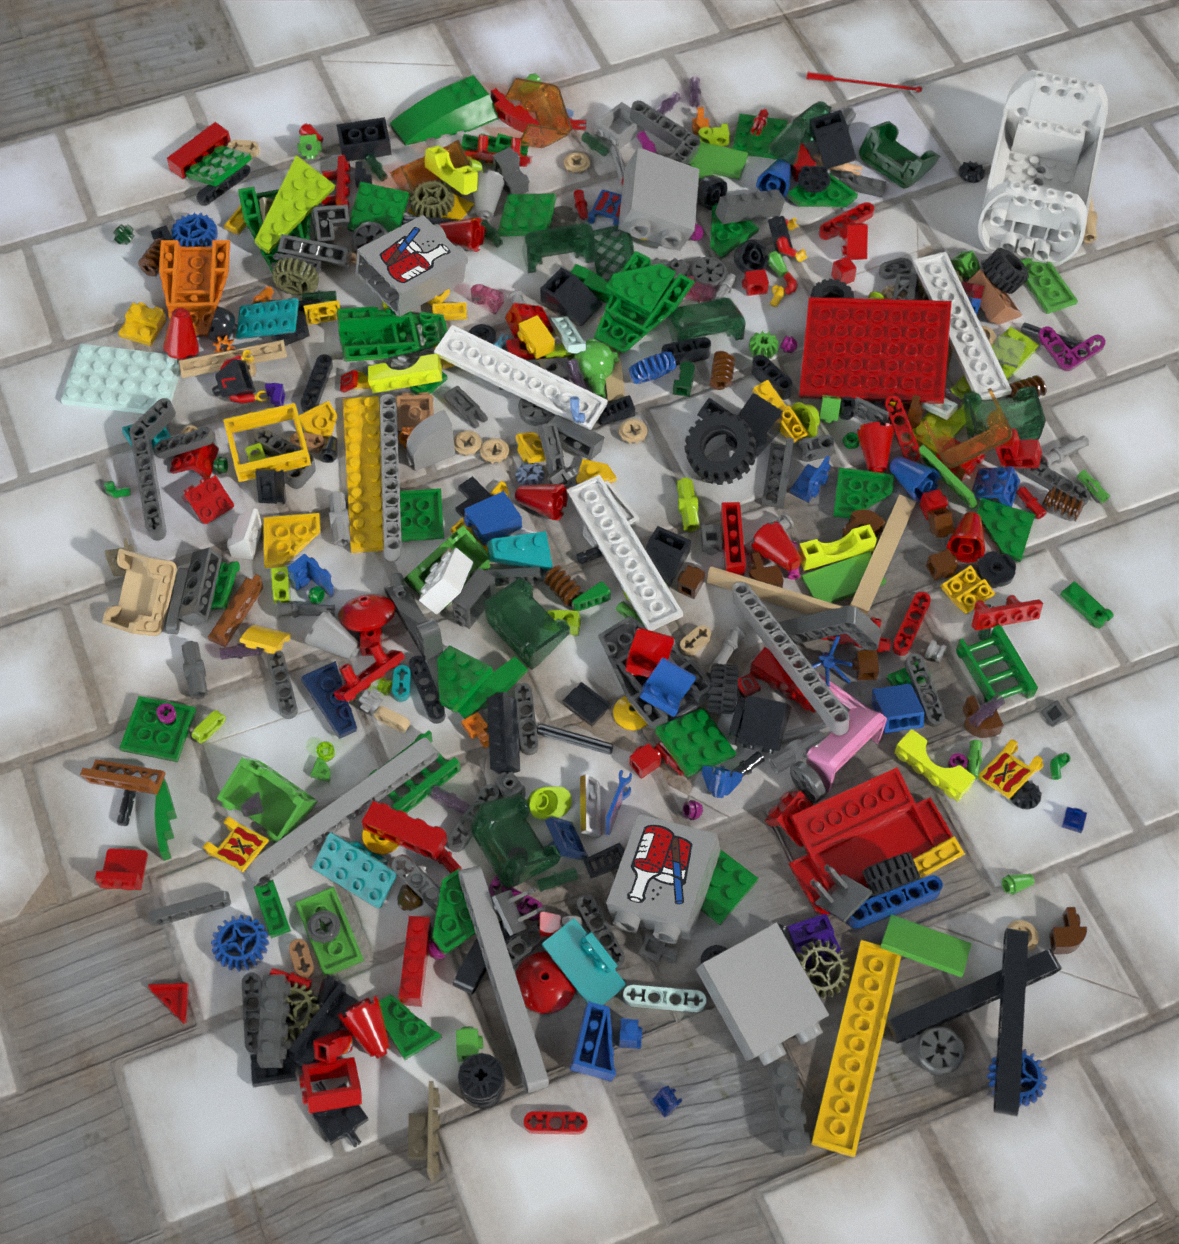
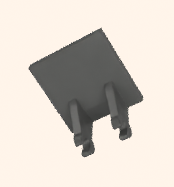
M856 397L855 413L859 418L880 422V425L885 426V423H889L888 411L875 406V401L867 402Z
M826 864L824 870L830 875L835 884L827 892L818 881L815 882L812 879L810 884L820 895V898L815 903L841 921L846 922L869 898L872 891L844 874L839 876L832 867Z
M535 887L515 897L511 890L492 897L494 909L500 914L503 920V928L510 936L528 928L526 919L545 911L543 906L521 917L515 904L517 900L536 892Z

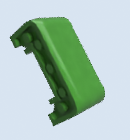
M463 525L404 577L403 580L409 587L421 595L420 591L427 583L425 579L431 573V567L436 562L439 564L442 561L440 558L447 549L452 548L454 550L457 548L473 561L464 583L465 585L470 579V573L477 571L478 568L488 570L491 567L489 564V553Z
M246 757L240 759L217 797L222 802L221 805L227 810H240L267 829L268 839L273 843H277L295 830L317 803L314 797L265 763Z

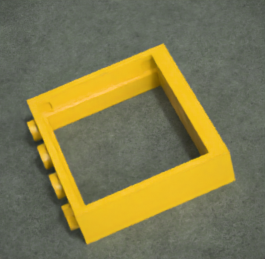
M295 403L223 419L239 482L255 479L256 469H275V471L284 470L285 472L311 465ZM291 419L294 420L301 446L300 451L240 465L233 433Z

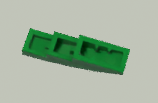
M464 133L460 150H478L479 137ZM498 133L497 137L488 135V151L499 153L511 147V138L515 137ZM521 139L520 154L527 155L529 141Z
M516 656L491 673L458 712L466 719L479 712L482 708L486 709L487 697L500 692L506 693L529 670Z
M165 777L155 799L156 837L159 851L164 861L172 859L167 840L175 838L170 820L177 818Z

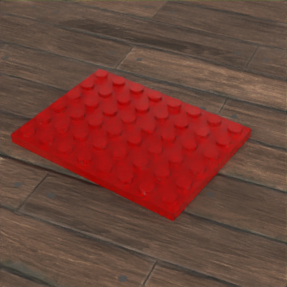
M809 297L799 398L822 399V395L841 397V399L843 397H851L855 400L856 397H859L865 401L885 402L889 396L894 395L899 397L901 402L911 403L913 395L921 396L919 403L944 404L952 301Z

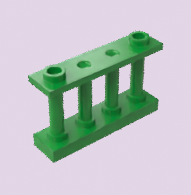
M1001 625L993 627L990 638L967 646L964 639L959 640L956 653L965 663L984 696L985 704L988 707L990 706L991 710L998 709L999 700L1020 692L1024 693L1027 699L1035 696L1038 686ZM991 645L997 647L999 654L977 662L972 655L973 652ZM1000 661L1006 662L1009 669L989 677H985L981 668ZM1011 676L1015 677L1018 683L1017 686L995 694L990 684Z
M428 730L426 733H421L420 735H418L413 743L407 746L395 757H397L399 754L404 752L406 749H408L410 746H412L422 738H427L430 742H433L432 732ZM439 753L436 761L441 767L436 772H430L427 767L421 770L420 773L425 777V780L419 785L415 784L411 779L407 780L404 784L410 791L404 797H400L395 791L388 794L394 802V805H392L393 810H401L408 813L461 771L460 762L456 757L446 760ZM377 769L373 770V771L369 774V776H370L371 774H373L374 772H376Z

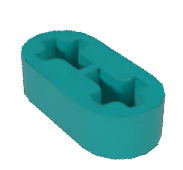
M399 665L393 671L392 694L396 701L404 702L410 697L411 671L406 665ZM401 672H405L403 680H400ZM400 686L403 687L404 690L402 695L398 694V692L400 691Z

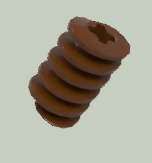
M155 239L138 261L140 269L148 276L154 277L156 272H159L161 240L163 239Z
M716 351L714 353L710 386L715 390H723L732 385L735 357L725 351Z
M1034 375L1010 383L1012 392L1010 395H1006V400L1010 406H1014L1015 403L1021 404L1022 401L1027 402L1028 399L1033 400L1034 397L1045 396L1047 392L1045 382L1040 376Z
M1056 486L1051 488L1042 506L1047 503V509L1054 506V512L1061 509L1060 514L1062 516L1068 512V519L1075 515L1074 521L1076 522L1084 507L1083 499L1076 502L1077 496L1069 499V492L1063 496L1062 489L1056 493Z
M557 565L547 573L544 584L549 586V589L559 597V600L566 607H571L572 601L583 594V592H579L581 587L579 585L575 586L576 582L571 580L569 575H566L565 570L561 571L562 567L560 565Z

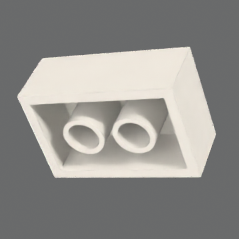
M457 548L451 553L449 551L446 552L441 559L442 561L439 564L436 562L431 567V573L425 579L427 583L420 591L422 594L419 601L436 615L461 593L473 561Z

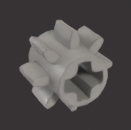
M401 355L393 359L391 369L404 370L410 368L412 363L408 362L409 357Z
M375 688L372 691L366 689L359 699V702L362 703L360 708L367 713L370 709L375 712L383 701L379 697L381 692Z

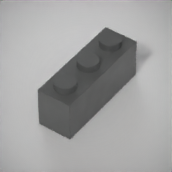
M556 415L548 422L556 423L561 446L590 461L601 452L604 436L559 415Z

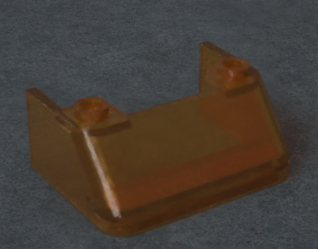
M521 78L514 79L505 98L520 101L524 109L535 113L536 119L539 122V125L528 124L521 137V145L545 148L568 136L572 126L560 89L550 83Z
M459 140L443 147L449 152L451 163L455 169L470 165ZM425 156L389 172L402 191L409 192V194L415 191L414 187L417 188V184H422V181L428 182L429 179L430 181L441 179L425 168Z
M991 388L987 390L997 409L987 416V424L990 429L959 445H956L950 436H942L937 439L928 421H923L943 463L948 468H956L1010 441L1012 438V429Z

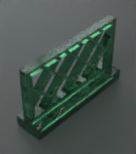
M619 225L590 231L596 273L600 277L605 272L610 274L609 278L604 279L607 283L614 273H619L635 253L632 235L619 230ZM620 231L621 233L617 238L611 235L613 232ZM598 235L604 236L600 241L594 238V236ZM608 238L613 240L610 246L604 244ZM617 243L623 245L619 251L613 248ZM600 247L606 249L603 254L597 252ZM610 251L615 253L612 259L607 257ZM619 256L625 258L622 263L616 261ZM602 260L608 262L605 267L599 265ZM612 264L618 267L614 272L609 270Z

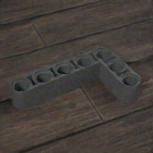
M640 100L633 102L630 119L675 148L676 150L669 157L670 159L688 165L698 153L700 139Z
M393 583L385 586L384 591L387 597L393 601L396 613L422 657L428 660L443 653L441 631L434 618L426 620L409 590L405 597L398 598L393 594Z
M844 606L779 622L794 644L847 633L866 650L873 651L879 648L881 629L860 609L854 606Z

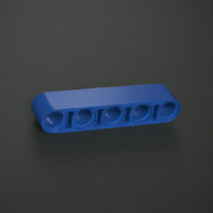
M930 875L867 899L853 913L859 914L862 919H855L852 914L847 920V924L853 929H860L886 919L891 914L896 915L935 900L942 890L943 882L938 876ZM928 885H933L936 890L929 889ZM909 892L916 893L918 897L910 896ZM890 900H897L899 904H892ZM871 907H878L881 911L875 912Z

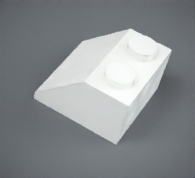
M254 508L239 515L237 522H234L232 537L227 542V549H229L231 557L248 560L254 559L263 531L258 509Z

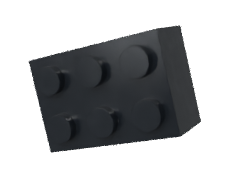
M385 117L336 124L341 155L345 156L346 161L350 162L392 155Z

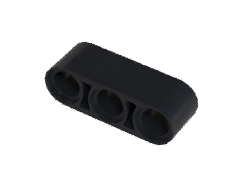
M698 337L668 343L662 347L661 352H671L675 358L676 366L685 361H702L710 357L711 341L707 337Z
M755 356L752 360V375L760 383L769 380L782 400L789 399L792 392V380L766 356Z
M477 938L453 981L454 987L470 995L475 993L487 971Z

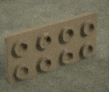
M429 1081L428 1113H409L408 1160L427 1159V1172L430 1181H435V1175L439 1174V1160L435 1152H439L440 1148L438 1132H436V1130L440 1129V1116H438V1110H436V1108H440L439 1089L434 1086V1081Z

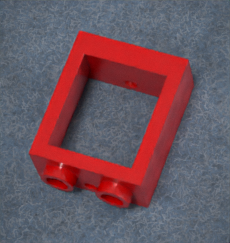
M355 1057L338 1059L332 1064L320 1062L302 1065L303 1075H299L300 1089H305V1091H302L303 1105H308L309 1113L362 1104L361 1085ZM345 1076L348 1078L349 1087L312 1092L311 1082Z

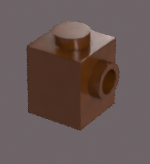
M945 506L927 511L930 532L934 536L944 538L954 532L952 513Z
M948 549L929 556L926 567L935 581L953 576L958 561L956 556L952 555Z
M688 565L685 571L682 570L679 574L677 592L695 599L704 583L705 572L698 567Z
M863 649L857 651L856 658L852 660L853 670H856L857 681L877 680L879 674L877 650Z

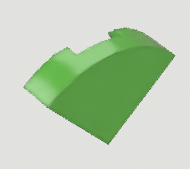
M317 757L310 776L311 778L330 783V769L324 760Z

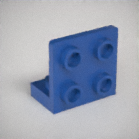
M826 456L818 468L807 464L791 487L790 494L808 503L813 497L816 498L820 491L819 487L821 484L825 485L829 475L827 473L831 467L829 464L830 457Z
M1013 466L978 469L971 492L976 499L998 498L1001 504L1012 507L1020 479Z
M304 553L287 567L292 587L296 591L307 586L310 580H312L321 589H324L330 597L334 595L331 574L327 569L319 567L318 562L313 557L309 558Z
M662 658L643 685L640 698L675 717L679 710L680 701L696 680V676L669 660Z

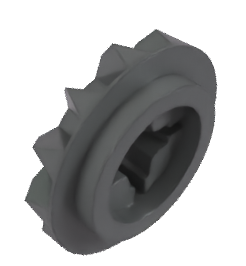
M319 911L308 920L307 932L314 942L324 944L325 942H332L336 936H339L341 924L339 918L333 912ZM320 921H322V923H324L325 926L330 925L327 927V934L323 930H320Z

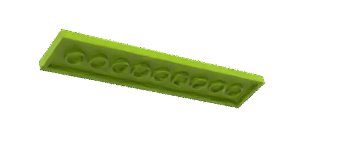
M1011 326L991 346L1007 381L1039 347L1037 342ZM965 375L944 396V398L958 404V409L946 420L928 412L921 419L920 425L912 429L920 447L922 445L926 446L935 456L951 439L958 435L989 401L977 403Z

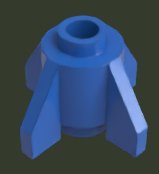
M703 765L702 776L708 791L712 793L713 797L724 798V795H729L742 781L743 773L733 771L731 776V770L725 769V766L715 767V771L712 772L713 767Z

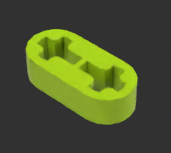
M218 710L213 711L194 729L192 738L200 744L204 743L224 724L226 716Z

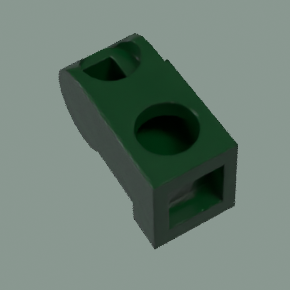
M685 361L680 364V379H674L673 395L690 397L695 366L692 362Z

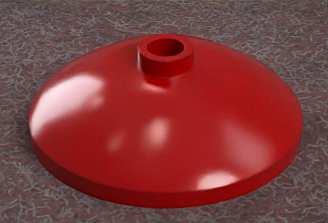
M365 594L347 601L339 610L338 619L339 623L346 629L369 631L382 627L391 621L396 609L393 601L385 596Z
M538 952L528 956L521 962L515 972L525 1007L532 1012L539 1014L556 1013L564 1009L575 996V987L548 952ZM547 975L549 979L543 980L541 977Z

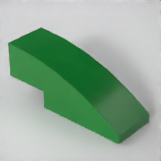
M575 264L571 273L576 275L600 301L608 303L610 293L605 291L608 283L595 272Z

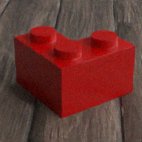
M842 223V227L839 229V236L842 238V241H845L844 246H842V256H849L851 260H867L868 225L864 223Z
M998 429L994 447L1002 467L1013 466L1014 469L1039 468L1042 449L1038 439L1020 440L1016 429Z

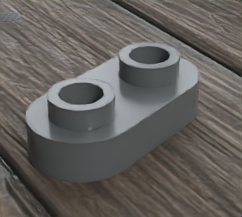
M907 258L887 261L880 265L879 275L883 279L889 280L896 278L897 273L909 274L913 264Z

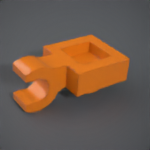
M697 107V118L692 119L694 135H699V130L702 127H709V118H704V107Z
M478 712L461 721L463 728L471 739L478 737L484 749L489 747V735L486 733L488 725Z

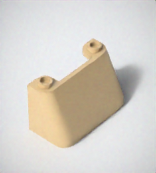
M119 548L117 564L119 567L126 569L119 604L118 606H109L105 610L102 623L131 634L158 636L164 628L177 572L176 564L169 560Z

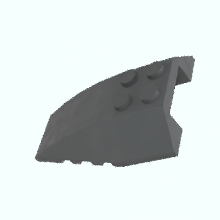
M628 616L598 635L628 702L651 729H656L660 725L699 709L709 696L710 680L691 658L679 653V650L674 646L668 660L696 676V680L680 701L677 714L673 717L640 698L642 687L648 677L632 675L625 671L635 632L637 628L646 629V627L633 617Z

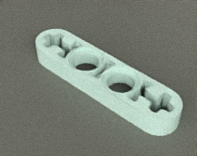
M629 985L623 992L625 1004L631 1007L700 1012L706 1005V996L698 990ZM633 991L636 996H642V992H645V1002L641 1001L642 997H635V1000H630V996L627 995H630ZM650 993H657L660 996V1000L656 1003L650 1002L648 995ZM676 994L680 996L681 1002L674 1005L669 1001V997ZM685 996H688L687 1000H690L687 1001V1005H684ZM695 997H699V1001H702L699 1002L698 1006L694 1005L693 1000Z

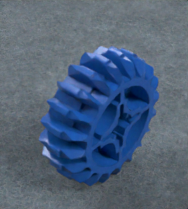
M194 212L193 215L187 214L186 217L181 215V220L176 219V223L173 224V229H171L173 240H178L181 247H212L213 240H217L218 237L217 226L213 219L202 213L197 215Z
M661 352L631 365L628 369L629 375L634 384L649 382L673 371L677 367L676 361L671 352Z
M241 914L237 920L232 916V921L229 923L224 919L225 926L218 925L217 929L219 932L213 933L215 940L211 941L214 947L212 952L216 955V961H221L222 967L228 965V969L231 971L236 966L239 972L242 966H245L246 970H249V964L251 963L257 966V959L263 961L261 953H267L268 951L265 947L269 945V940L266 939L268 933L264 931V925L260 924L258 919L252 921L251 916L244 920V916ZM240 930H249L253 932V934L240 932ZM233 933L232 937L226 940ZM238 937H240L241 941L243 942V944H241L242 950H241L240 946L238 945V942H239V938H238ZM254 946V948L249 953H247L248 949ZM227 952H237L240 956H231Z
M1026 1049L1022 1050L1020 1087L1027 1088L1029 1086L1032 1089L1027 1092H1020L1019 1107L1021 1103L1025 1107L1029 1106L1030 1101L1035 1103L1038 1100L1037 1097L1043 1095L1042 1090H1045L1047 1087L1044 1083L1047 1080V1076L1042 1074L1046 1070L1045 1067H1039L1041 1060L1035 1061L1033 1059L1034 1053H1031L1030 1056L1026 1055ZM993 1057L991 1060L992 1064L988 1066L990 1073L987 1074V1078L992 1080L988 1084L989 1087H995L996 1057ZM1025 1067L1028 1068L1032 1075L1026 1072Z

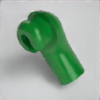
M107 481L104 484L105 492L114 498L131 496L129 486L118 488L114 485L113 481Z
M1060 753L1050 761L1051 779L1059 780L1062 778L1061 768L1071 760L1068 753Z

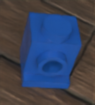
M621 1018L619 1047L641 1049L642 1027L638 1026L639 1020Z

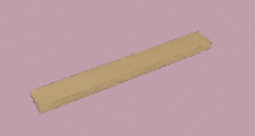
M900 494L850 606L857 607L866 615L869 612L916 504L915 500Z
M710 566L708 572V584L732 591L735 583L745 582L760 600L810 615L842 607Z

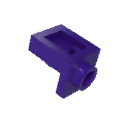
M266 383L265 389L267 396L271 397V404H274V407L283 406L286 396L283 384Z

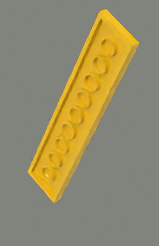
M379 396L343 399L351 553L383 551Z
M863 940L860 941L811 1145L850 1157H855L901 959V955L880 948L881 945Z

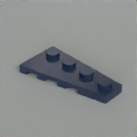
M334 661L301 676V681L337 737L341 739L356 732L357 725L349 703L336 699L334 692L343 686L337 669V663Z

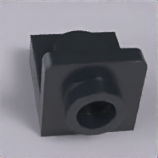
M356 162V188H359L360 182L373 184L372 175L366 174V169H363V162Z
M166 225L151 231L153 241L158 238L173 240Z

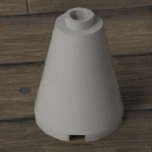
M481 170L477 171V191L473 192L477 216L482 220H488L494 215L504 186L503 176L497 172L488 170L487 173H482Z
M327 610L312 625V634L308 633L305 638L306 644L349 660L352 657L355 659L361 650L359 648L360 643Z

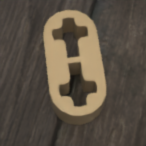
M232 140L228 143L229 148H236V150L250 153L251 157H256L260 153L259 145L255 141Z
M703 625L696 627L681 640L680 652L684 656H692L710 641L711 630ZM699 633H700V634H704V633L706 634L705 637H704V636H701L700 638H698V637H699ZM685 644H686L687 646H689V645L692 644V649L689 648V647H688V648H685Z
M379 706L374 713V717L379 722L401 733H405L411 724L407 718L384 706Z

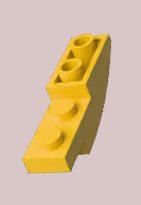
M769 380L753 387V393L783 411L780 428L782 435L786 438H793V443L809 435L790 405L786 407Z

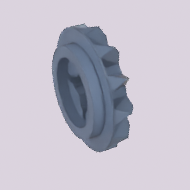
M527 462L525 464L521 463L520 467H517L515 476L521 485H539L544 480L545 472L542 466H539L537 463L529 464ZM533 470V474L527 477V473Z

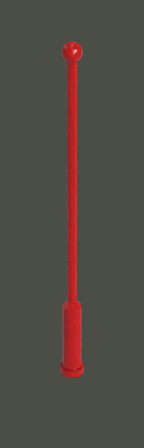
M809 71L807 72L806 79L859 83L915 90L918 93L922 91L921 86L910 87L837 78L833 75L810 73Z

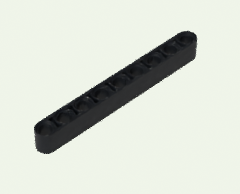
M1006 928L1003 940L993 1110L994 1113L1017 1116L1020 1104L1029 934L1025 930Z
M1051 949L1027 958L1026 987L1050 977L1062 969ZM1002 970L890 1019L886 1022V1026L895 1043H902L920 1035L930 1027L940 1026L1000 999Z

